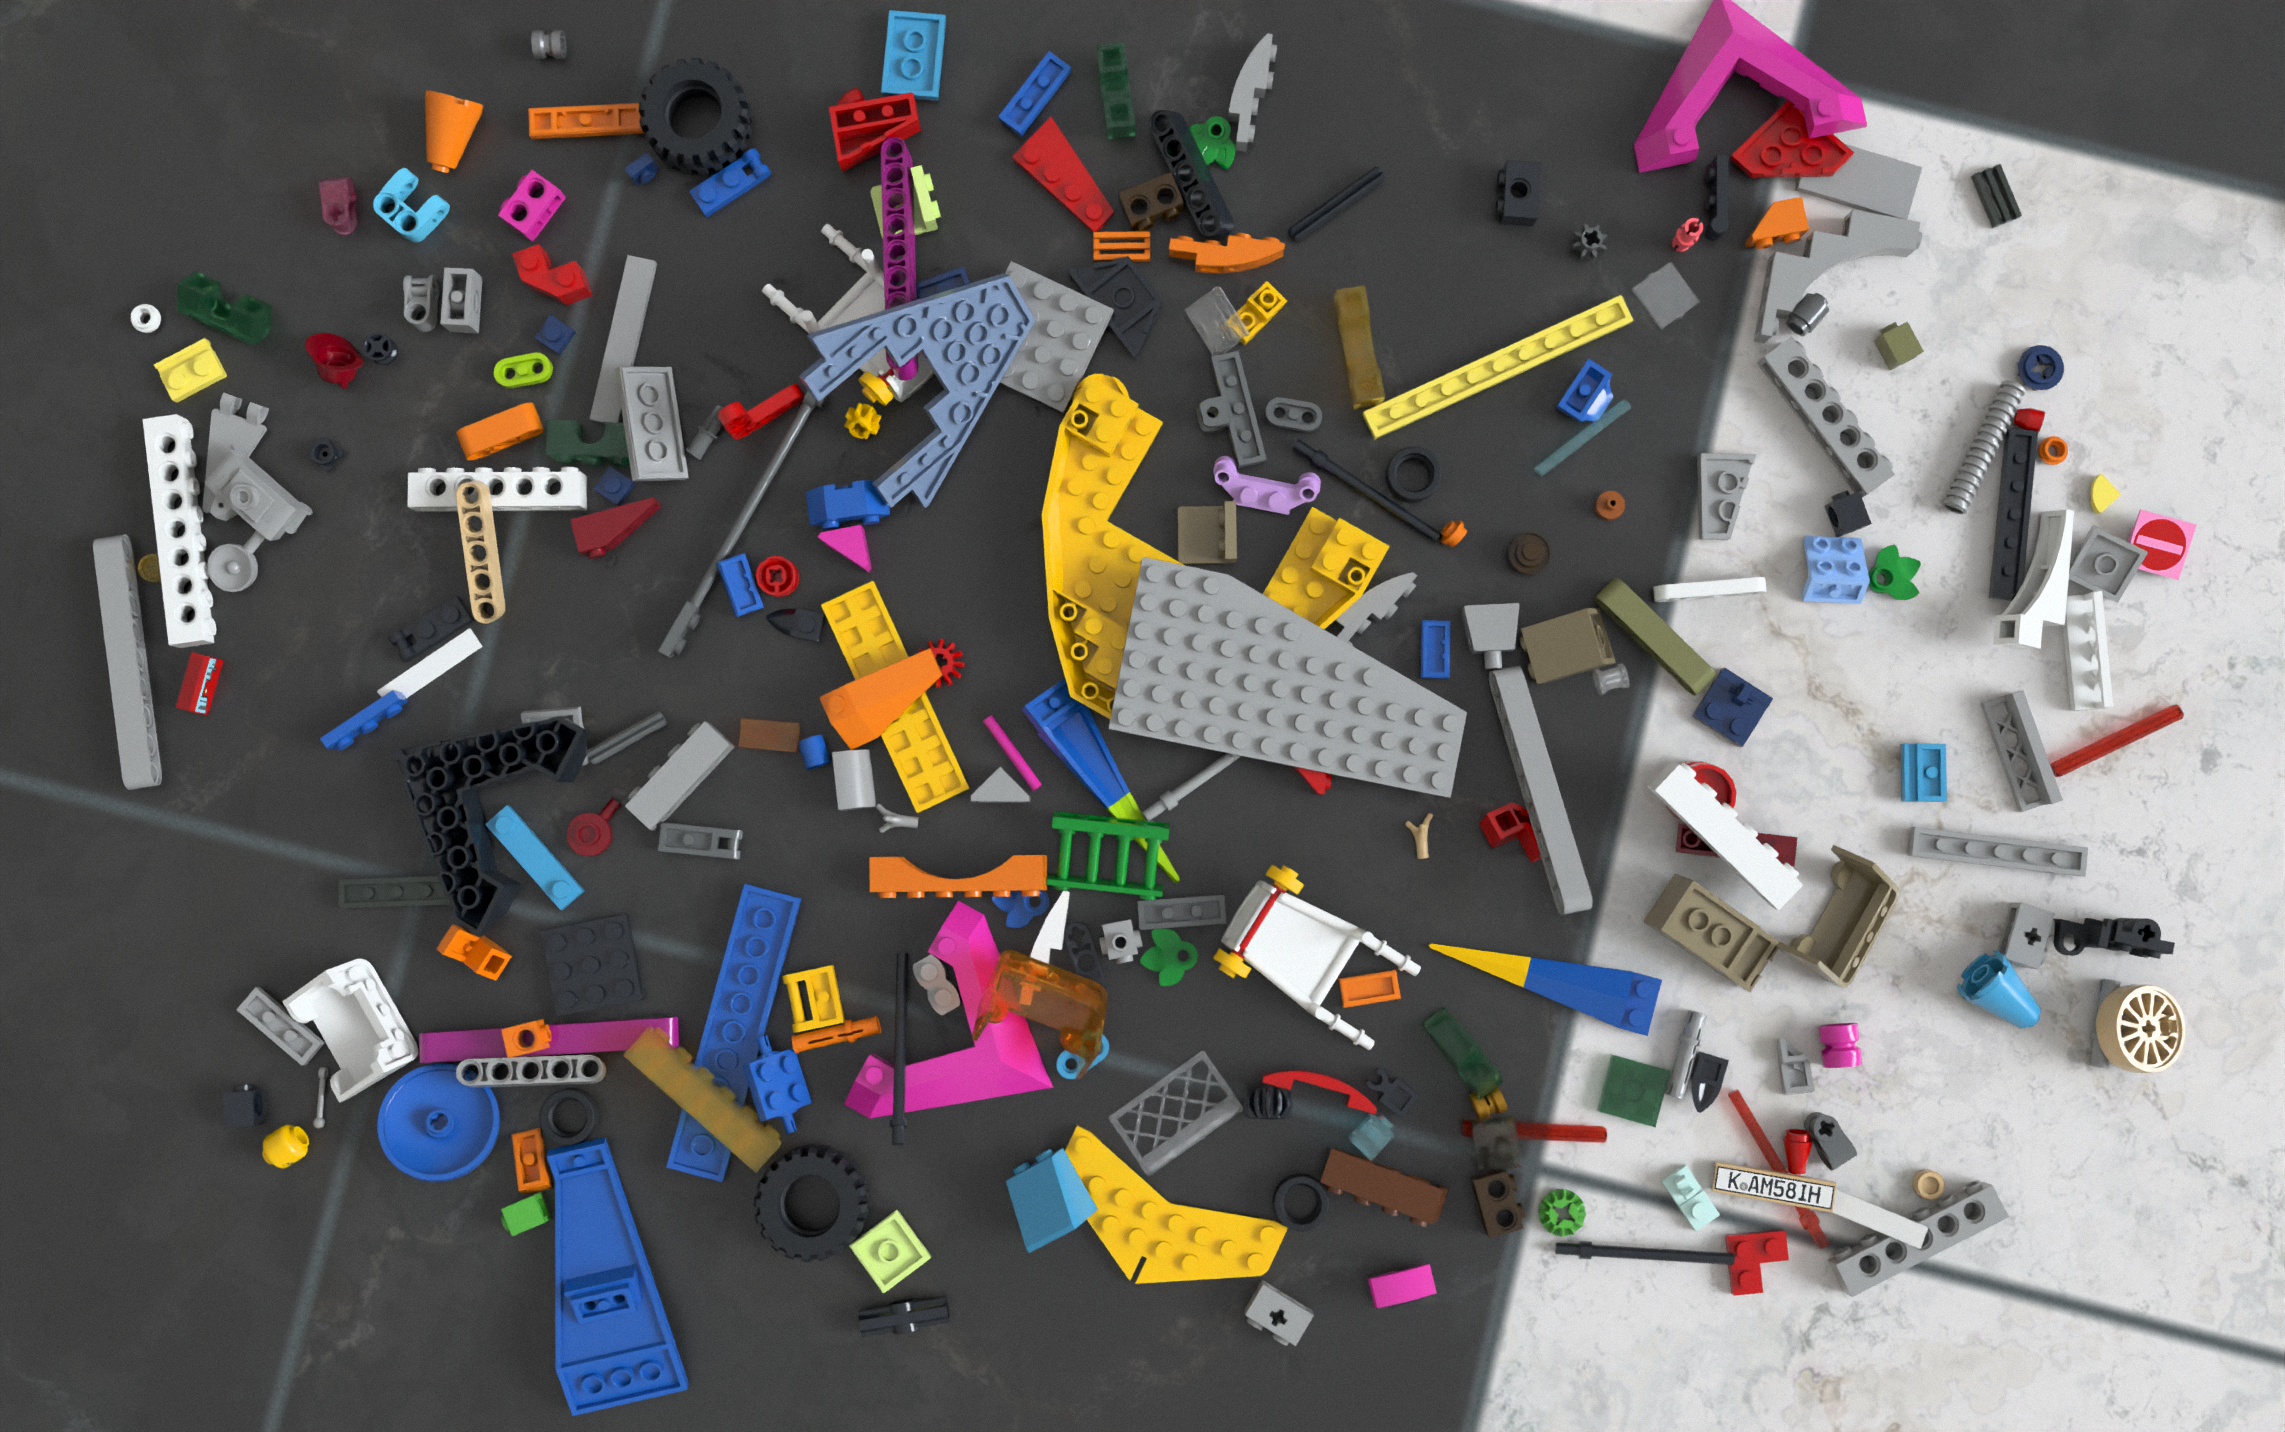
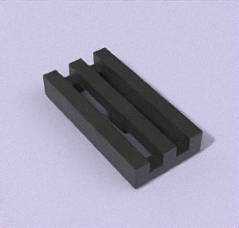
M2001 164L1971 176L1992 228L2022 216ZM1982 178H1986V181L1992 192V198L1994 202L1997 204V207L2002 216L2001 219H1999L1998 214L1995 210V207L1992 203V200L1989 196V193Z

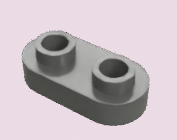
M1277 397L1267 404L1265 417L1268 423L1274 427L1309 433L1315 431L1320 426L1322 411L1316 404L1311 402ZM1281 409L1285 415L1282 418H1277L1274 415V411ZM1309 414L1313 420L1310 423H1305L1302 420V416Z

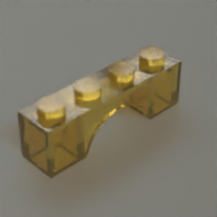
M1365 285L1336 290L1334 303L1354 409L1382 404L1385 399L1381 371L1377 365L1372 345L1370 311Z

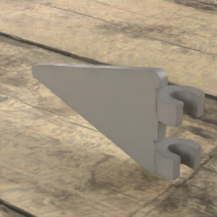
M223 393L220 400V409L215 408L211 413L205 481L232 450L230 447L232 444L242 447L247 452L248 457L251 455L267 430L266 426L262 425V422L266 419L269 408L250 402L246 413L247 419L235 415L242 404V399ZM206 484L204 486L202 510L204 513L210 514V507L215 493Z

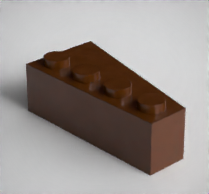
M1331 1148L1320 1181L1327 1185V1191L1342 1196L1345 1191L1355 1195L1354 1201L1367 1206H1370L1371 1202L1382 1205L1381 1211L1394 1216H1398L1399 1212L1409 1215L1410 1222L1426 1227L1427 1223L1433 1224L1439 1221L1449 1191V1187L1439 1184V1187L1430 1185V1182L1424 1178L1409 1174L1407 1176L1403 1175L1398 1169L1382 1164L1376 1165L1372 1160L1338 1148Z

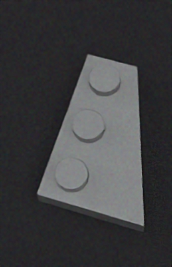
M1700 453L1697 455L1699 540L1731 539L1740 510L1739 504L1743 491L1747 487L1748 475L1751 465L1754 464L1756 454Z

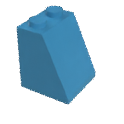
M1063 1148L1054 1153L1051 1149L1044 1151L1035 1157L1037 1162L1032 1165L1028 1161L1020 1164L1013 1169L1015 1174L1006 1181L1028 1253L1075 1230L1098 1210Z

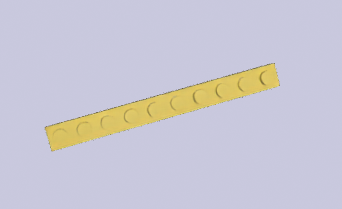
M1622 295L1617 296L1368 409L1362 415L1375 440L1632 323L1633 318Z

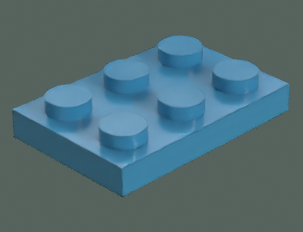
M889 10L881 88L882 96L888 97L913 92L915 99L938 101L946 15Z

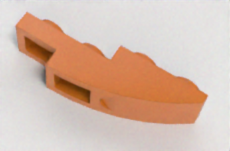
M1235 233L1234 236L1229 235L1227 246H1222L1221 242L1215 240H1206L1205 243L1195 242L1191 237L1177 236V239L1170 238L1169 257L1196 261L1195 272L1231 273L1257 268L1283 257L1285 243H1280L1279 239L1273 237H1264L1262 240L1252 239L1251 235L1245 233Z

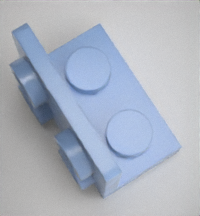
M1805 536L1803 543L1809 575L1802 591L1803 602L1861 604L1870 582L1862 540L1849 537Z

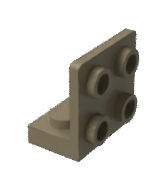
M1225 501L1224 506L1178 508V562L1182 564H1236V501Z

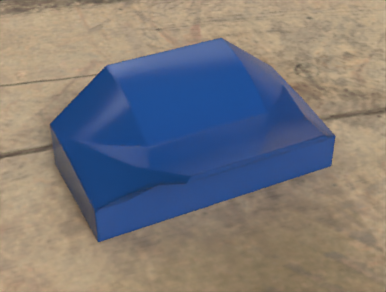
M1588 359L1556 408L1580 423L1585 420L1597 422L1613 399L1609 384L1613 374Z

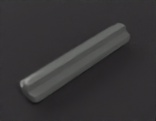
M657 711L588 749L587 757L592 764H597L664 727L667 724L666 718L660 711Z

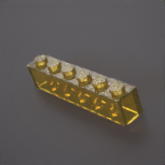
M651 1026L648 1027L623 1056L757 1173L781 1146L782 1142L778 1139L781 1135L771 1125L767 1124L764 1127L757 1121L758 1114L751 1107L739 1105L734 1100L737 1096L728 1087L723 1085L720 1088L712 1080L715 1076L704 1066L700 1068L695 1066L690 1061L693 1057L681 1046L676 1049L668 1041L671 1037L660 1027L656 1029Z

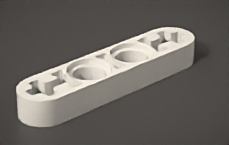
M1765 577L1659 585L1653 587L1655 602L1762 594L1766 593Z

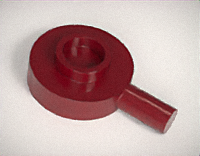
M612 797L599 814L583 813L571 821L567 829V841L572 850L583 856H597L610 846L613 833L608 820L620 807L621 803Z

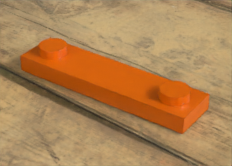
M639 103L528 108L529 136L531 139L644 134L639 122L641 118L638 112Z

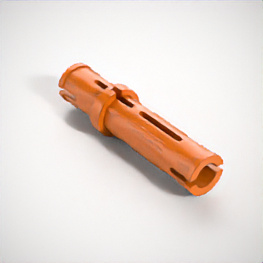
M877 1015L858 1021L849 1019L845 1020V1024L792 1035V1045L794 1052L799 1053L844 1041L853 1043L856 1042L857 1038L881 1034V1026Z

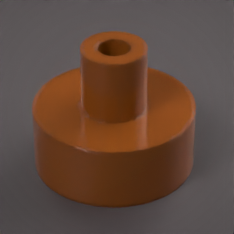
M1606 491L1596 499L1594 505L1595 512L1603 520H1615L1624 512V498L1618 492Z

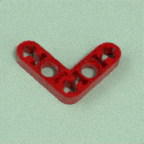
M793 384L749 411L740 402H734L720 410L717 416L735 440H739L800 404L805 394L798 384Z

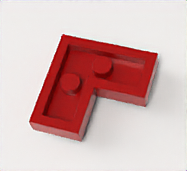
M1780 1229L1725 1235L1726 1251L1735 1255L1734 1265H1728L1731 1294L1736 1296L1763 1293L1760 1263L1789 1261L1786 1231Z

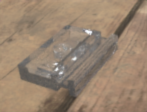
M1216 286L1211 292L1205 294L1184 310L1213 356L1224 354L1239 343L1241 339L1250 335L1220 286Z

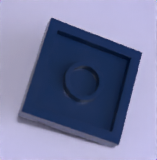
M1724 667L1720 670L1692 717L1737 746L1743 747L1773 698Z

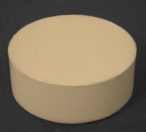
M1928 1169L1919 1171L1912 1181L1914 1192L1926 1200L1939 1198L1945 1189L1942 1176Z

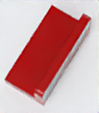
M191 652L176 708L208 715L223 660Z

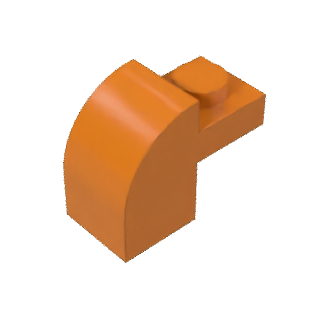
M454 924L451 925L437 947V950L443 955L459 960L475 973L495 981L512 957L502 947L484 935L478 937Z

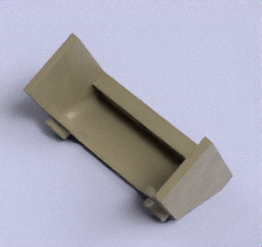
M1833 845L1831 851L1840 859L1831 871L1833 884L1837 887L1810 936L1802 934L1794 938L1790 946L1779 941L1777 947L1796 963L1841 988H1847L1854 980L1899 897V887L1874 862Z

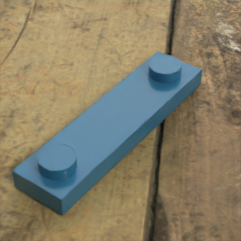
M506 805L485 824L560 910L568 907L585 891L510 805Z

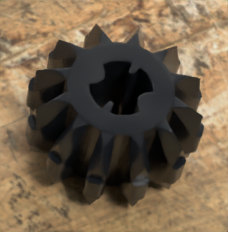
M1269 1087L1246 1090L1245 1099H1243L1245 1116L1258 1120L1289 1118L1292 1116L1293 1109L1291 1091L1285 1088Z

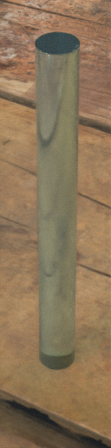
M1623 399L1534 468L1536 473L1540 477L1545 475L1628 411L1631 406L1627 400Z

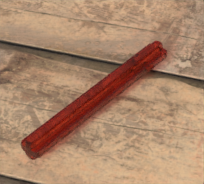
M2179 705L2167 707L2052 762L2050 766L2055 777L2068 774L2183 719L2184 713Z
M1464 1120L1461 1126L1462 1135L1465 1137L1604 1143L1607 1140V1129L1603 1126L1481 1122Z

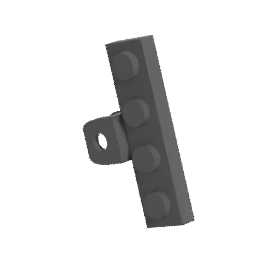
M1239 351L1211 356L1210 363L1219 396L1204 400L1196 410L1200 431L1212 433L1227 428L1237 468L1264 463L1267 458ZM1207 413L1212 414L1214 418L1209 417Z

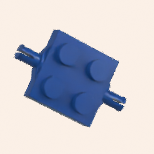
M768 1035L756 1039L761 1056L753 1062L742 1066L760 1122L770 1118H781L785 1134L797 1131L792 1113H795L800 1107L811 1104L812 1101L794 1049L772 1052Z

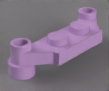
M1221 456L1214 463L1213 473L1215 481L1222 485L1233 497L1236 505L1289 515L1290 509L1305 502L1313 501L1320 491V478L1312 472L1302 474L1297 484H1289L1239 474L1236 471L1237 464L1235 460L1229 456Z

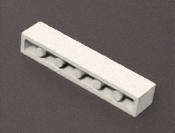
M1671 761L1647 787L1769 906L1780 910L1803 886L1796 878L1799 873L1788 863L1782 865L1776 859L1779 855L1777 851L1766 842L1762 845L1756 839L1758 833L1747 823L1741 825L1735 819L1738 815L1736 811L1726 803L1721 805L1714 798L1717 793L1706 783L1700 785L1694 779L1697 774L1684 762L1680 765Z

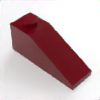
M655 497L570 519L578 552L585 557L588 556L589 559L605 556V551L614 549L661 508L660 502Z

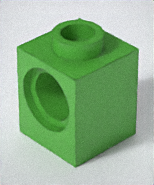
M542 1192L501 1209L503 1213L501 1215L502 1224L506 1231H510L512 1236L552 1219Z

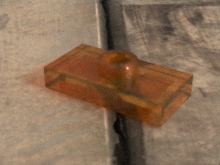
M742 718L739 747L798 752L800 724Z

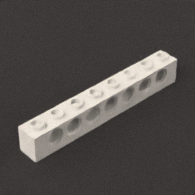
M177 414L143 419L168 644L178 648L212 644L216 634V624L211 618L210 607L213 605V597L208 590L207 579L209 578L208 564L204 558L206 539L201 533L200 524L203 522V512L201 507L198 506L197 495L200 493V486L194 473L197 459L191 447L193 428L187 419ZM175 441V449L168 453L169 444ZM178 469L179 475L172 481L171 475L174 470ZM181 497L182 504L179 508L175 509L174 503L177 498ZM185 525V533L178 537V529ZM185 553H188L189 559L182 566L181 558ZM188 581H191L192 588L185 594L184 586ZM194 609L195 617L189 622L187 615L190 610Z

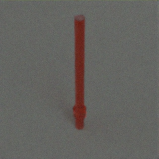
M1736 1089L1728 1094L1730 1100L1772 1170L1788 1173L1739 1090ZM1794 1206L1800 1215V1223L1805 1230H1809L1819 1249L1827 1247L1830 1243L1819 1226L1820 1220L1816 1213L1808 1208Z

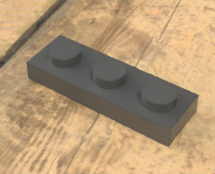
M1224 895L1138 901L1140 930L1227 924Z

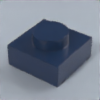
M647 152L625 168V171L637 186L652 180L656 175L655 172L659 170Z
M549 315L534 338L558 355H561L576 332L552 315Z
M609 466L594 490L620 506L636 483Z

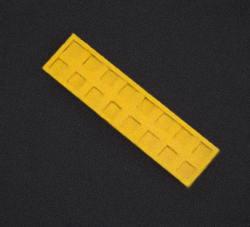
M874 581L821 604L855 680L909 657ZM925 692L881 734L917 813L970 789Z

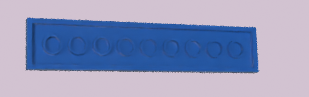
M744 884L666 1168L719 1182L725 1181L750 1090L742 1065L753 1062L759 1057L760 1050L756 1039L765 1035L802 898Z

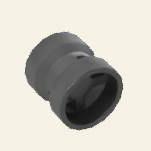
M543 30L532 31L531 45L535 59H545L548 55L553 56L555 59H564L566 57V38L563 30H552L551 33L547 34Z

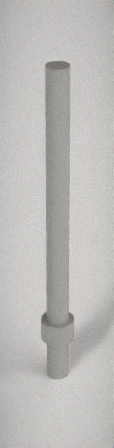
M1224 754L1172 792L1168 790L1162 794L1158 802L1142 812L1147 821H1151L1166 809L1170 811L1178 805L1180 799L1241 756Z

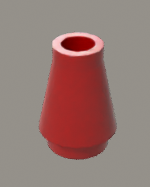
M1788 1129L1786 1130V1136L1783 1137L1788 1172L1792 1174H1805L1813 1139L1810 1138V1132L1807 1130Z

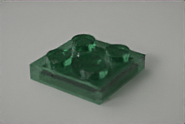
M1611 1054L1597 1111L1656 1127L1670 1070Z

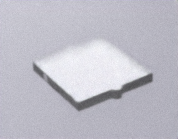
M1671 262L1656 273L1651 272L1646 280L1632 289L1660 329H1663L1677 318L1682 319L1685 312L1700 302Z

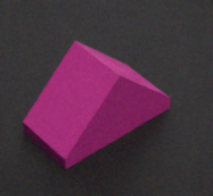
M861 525L821 532L818 538L821 542L866 572H870L872 567L865 531Z

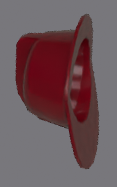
M331 333L311 335L305 342V349L315 362L319 377L326 382L336 383L341 389H346L348 382L355 378L357 369L363 364L362 357L351 343L345 338Z

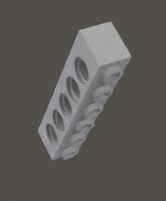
M1790 337L1757 362L1854 493L1860 492L1861 497H1864L1895 475L1889 459L1884 455H1880L1874 447L1875 442L1873 438L1861 430L1857 424L1858 419L1855 414L1849 409L1846 410L1840 402L1841 397L1837 390L1828 386L1823 379V372L1806 357V350L1800 342L1794 341ZM1788 365H1793L1798 369V377L1792 376L1789 373ZM1805 388L1814 390L1816 394L1815 400L1809 399L1806 396ZM1823 410L1832 414V423L1824 420L1822 416ZM1840 433H1844L1849 437V446L1844 445L1840 441ZM1858 456H1861L1866 459V469L1861 468L1858 465Z
M1979 1180L1973 1181L1963 1187L1964 1191L1961 1193L1945 1195L1938 1199L1939 1204L1931 1208L1923 1207L1912 1213L1913 1217L1909 1218V1220L1928 1227L1921 1249L1883 1233L1878 1235L1872 1233L1861 1238V1243L1853 1248L1847 1246L1837 1250L1834 1253L1835 1257L1829 1259L1828 1262L1843 1292L1854 1297L2008 1218L2009 1216L1993 1185L1980 1182ZM1971 1202L1973 1211L1971 1215L1965 1217L1964 1207ZM1942 1216H1946L1947 1225L1944 1229L1939 1230L1938 1220ZM1894 1242L1895 1252L1887 1257L1885 1249L1889 1243ZM1868 1255L1870 1259L1869 1266L1861 1270L1859 1262L1862 1257Z

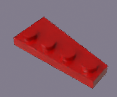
M1050 116L1012 156L1013 161L1092 233L1099 232L1114 216V211Z

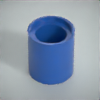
M823 734L798 742L806 770L831 763Z

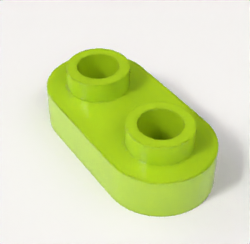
M530 353L500 360L494 368L496 381L509 389L543 383L553 373L551 361L541 353ZM543 365L541 373H535L536 366ZM514 370L515 376L512 379H507V373Z

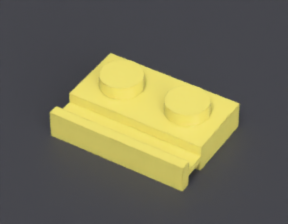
M204 338L154 364L172 401L178 403L227 377L216 353L210 346L209 340Z

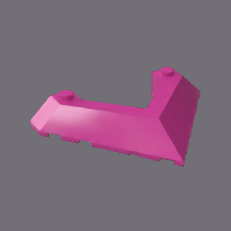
M1713 0L1634 144V151L1639 173L1695 162L1699 151L1695 127L1734 72L1744 77L1747 75L1760 83V87L1777 97L1782 96L1792 102L1794 107L1804 113L1809 139L1867 127L1862 99L1733 1Z
M958 901L942 925L928 953L952 965L954 968L974 1046L907 1064L905 1113L1053 1088L984 914ZM875 1053L870 1054L858 1074L844 1105L869 1119L893 1115L894 1064Z

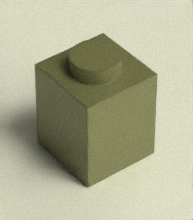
M1908 321L1900 326L1894 322L1880 330L1882 335L1874 340L1889 370L1916 358L1924 352Z

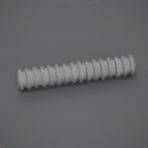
M2010 380L2001 382V389L1997 390V396L1993 398V404L1989 407L1990 412L1986 413V420L1982 421V428H1979L1977 431L1979 436L1974 437V444L1970 445V451L1965 455L1967 459L1963 460V467L1959 468V475L1955 476V483H1952L1950 486L1952 491L1947 492L1946 496L1948 499H1944L1942 502L1949 511L1957 514H1966L1968 512L1967 506L1971 505V498H1974L1976 495L1974 490L1979 489L1980 485L1978 482L1983 481V474H1986L1988 471L1986 467L1991 465L1990 459L1994 458V451L1998 450V443H2001L2003 440L2001 435L2006 434L2007 429L2005 427L2010 426V419L2014 418V412L2018 409L2017 404L2021 403V396H2024L2026 393V389L2021 384Z

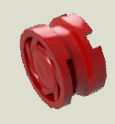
M771 556L759 564L756 571V580L762 591L774 597H784L792 593L797 587L799 573L793 562L782 556Z

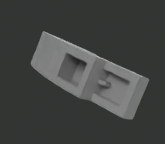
M1267 33L1256 45L1244 63L1235 83L1229 107L1228 122L1239 123L1236 140L1237 151L1246 152L1247 143H1253L1255 125H1250L1251 115H1257L1259 98L1265 99L1266 89H1272L1274 72H1268L1269 62H1275L1277 45L1272 44L1273 34Z
M1411 572L1394 577L1364 593L1335 620L1334 624L1342 630L1337 637L1352 646L1353 644L1349 640L1355 632L1361 635L1371 623L1367 619L1369 616L1377 623L1382 618L1388 621L1398 609L1394 604L1402 595L1406 599L1417 586L1413 583L1417 575Z

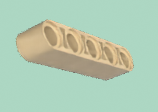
M474 480L458 487L456 501L472 614L478 622L487 624L499 619L504 614L505 600L490 491L484 482ZM470 487L475 488L478 492L476 502L468 497V489ZM473 516H477L481 519V530H477L473 527ZM477 545H481L485 548V559H481L477 556ZM481 573L489 577V587H484L480 583ZM485 602L493 606V616L485 613L483 609Z

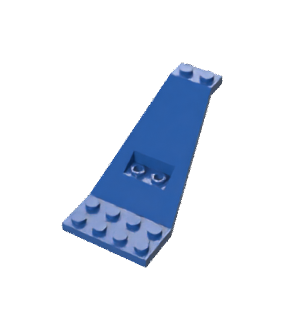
M603 1137L548 1150L547 1159L555 1179V1370L572 1416L688 1390L689 1381L606 1138Z

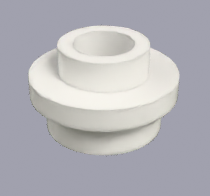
M142 304L133 309L131 322L138 331L150 333L159 327L161 315L154 306ZM150 315L149 322L144 324L145 316Z

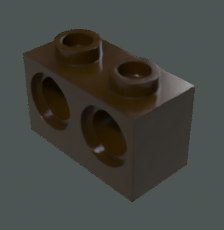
M1171 172L1118 193L1119 203L1131 232L1135 230L1139 232L1146 231L1152 228L1155 222L1163 219L1171 221L1181 215L1180 212L1184 211V202ZM1167 194L1173 198V201L1169 204H1162L1158 201V198L1161 195ZM1136 205H1142L1147 211L1142 215H1137L1132 212V208Z
M1501 1168L1469 1177L1484 1231L1489 1238L1524 1229L1522 1220H1525L1526 1217L1521 1202L1516 1203L1513 1192L1518 1191L1513 1174L1508 1175V1172ZM1495 1180L1501 1181L1502 1190L1500 1193L1490 1195L1488 1192L1489 1184ZM1502 1209H1508L1510 1212L1509 1220L1503 1224L1497 1223V1213Z

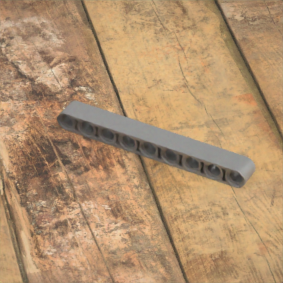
M126 534L99 538L93 542V553L122 779L128 790L158 786L162 781V772L132 543Z
M1520 666L1490 671V689L1557 910L1561 915L1591 909V891L1524 673Z

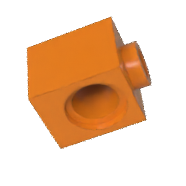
M543 1019L501 1029L508 1058L550 1048L549 1042L552 1040L551 1031L548 1024H544ZM526 1030L531 1031L534 1035V1042L531 1046L523 1041V1034Z

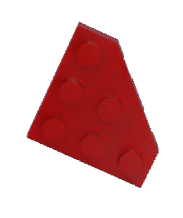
M1787 101L1731 155L1730 160L1750 178L1832 177L1853 157L1854 152L1834 134L1809 139L1804 113L1794 107L1792 102Z

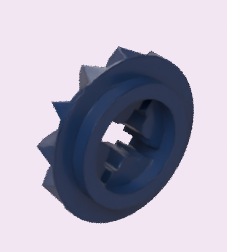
M2037 345L2027 349L2022 353L2020 360L2017 362L2019 370L2017 376L2021 377L2024 382L2023 385L2033 388L2034 391L2048 390L2056 386L2064 373V363L2059 353L2053 348L2044 345ZM2037 362L2041 366H2050L2042 372V376L2039 372H2031V369L2037 365Z

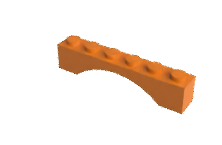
M1013 855L1004 864L992 871L965 879H947L929 874L913 865L905 857H870V892H878V898H896V892H907V898H924V892H936V897H953V891H964V897H982V891H993V897H1010V891H1022V896H1039V890H1047V855Z

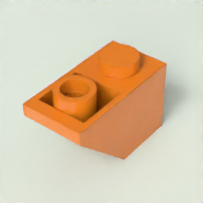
M1802 197L1774 202L1766 210L1746 240V248L1756 246V250H1761L1773 246L1775 242L1783 241L1784 244L1799 242L1801 237L1809 230Z

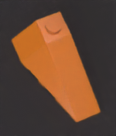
M929 648L850 682L819 698L832 726L848 747L854 750L877 739L895 719H898L943 674L932 650Z

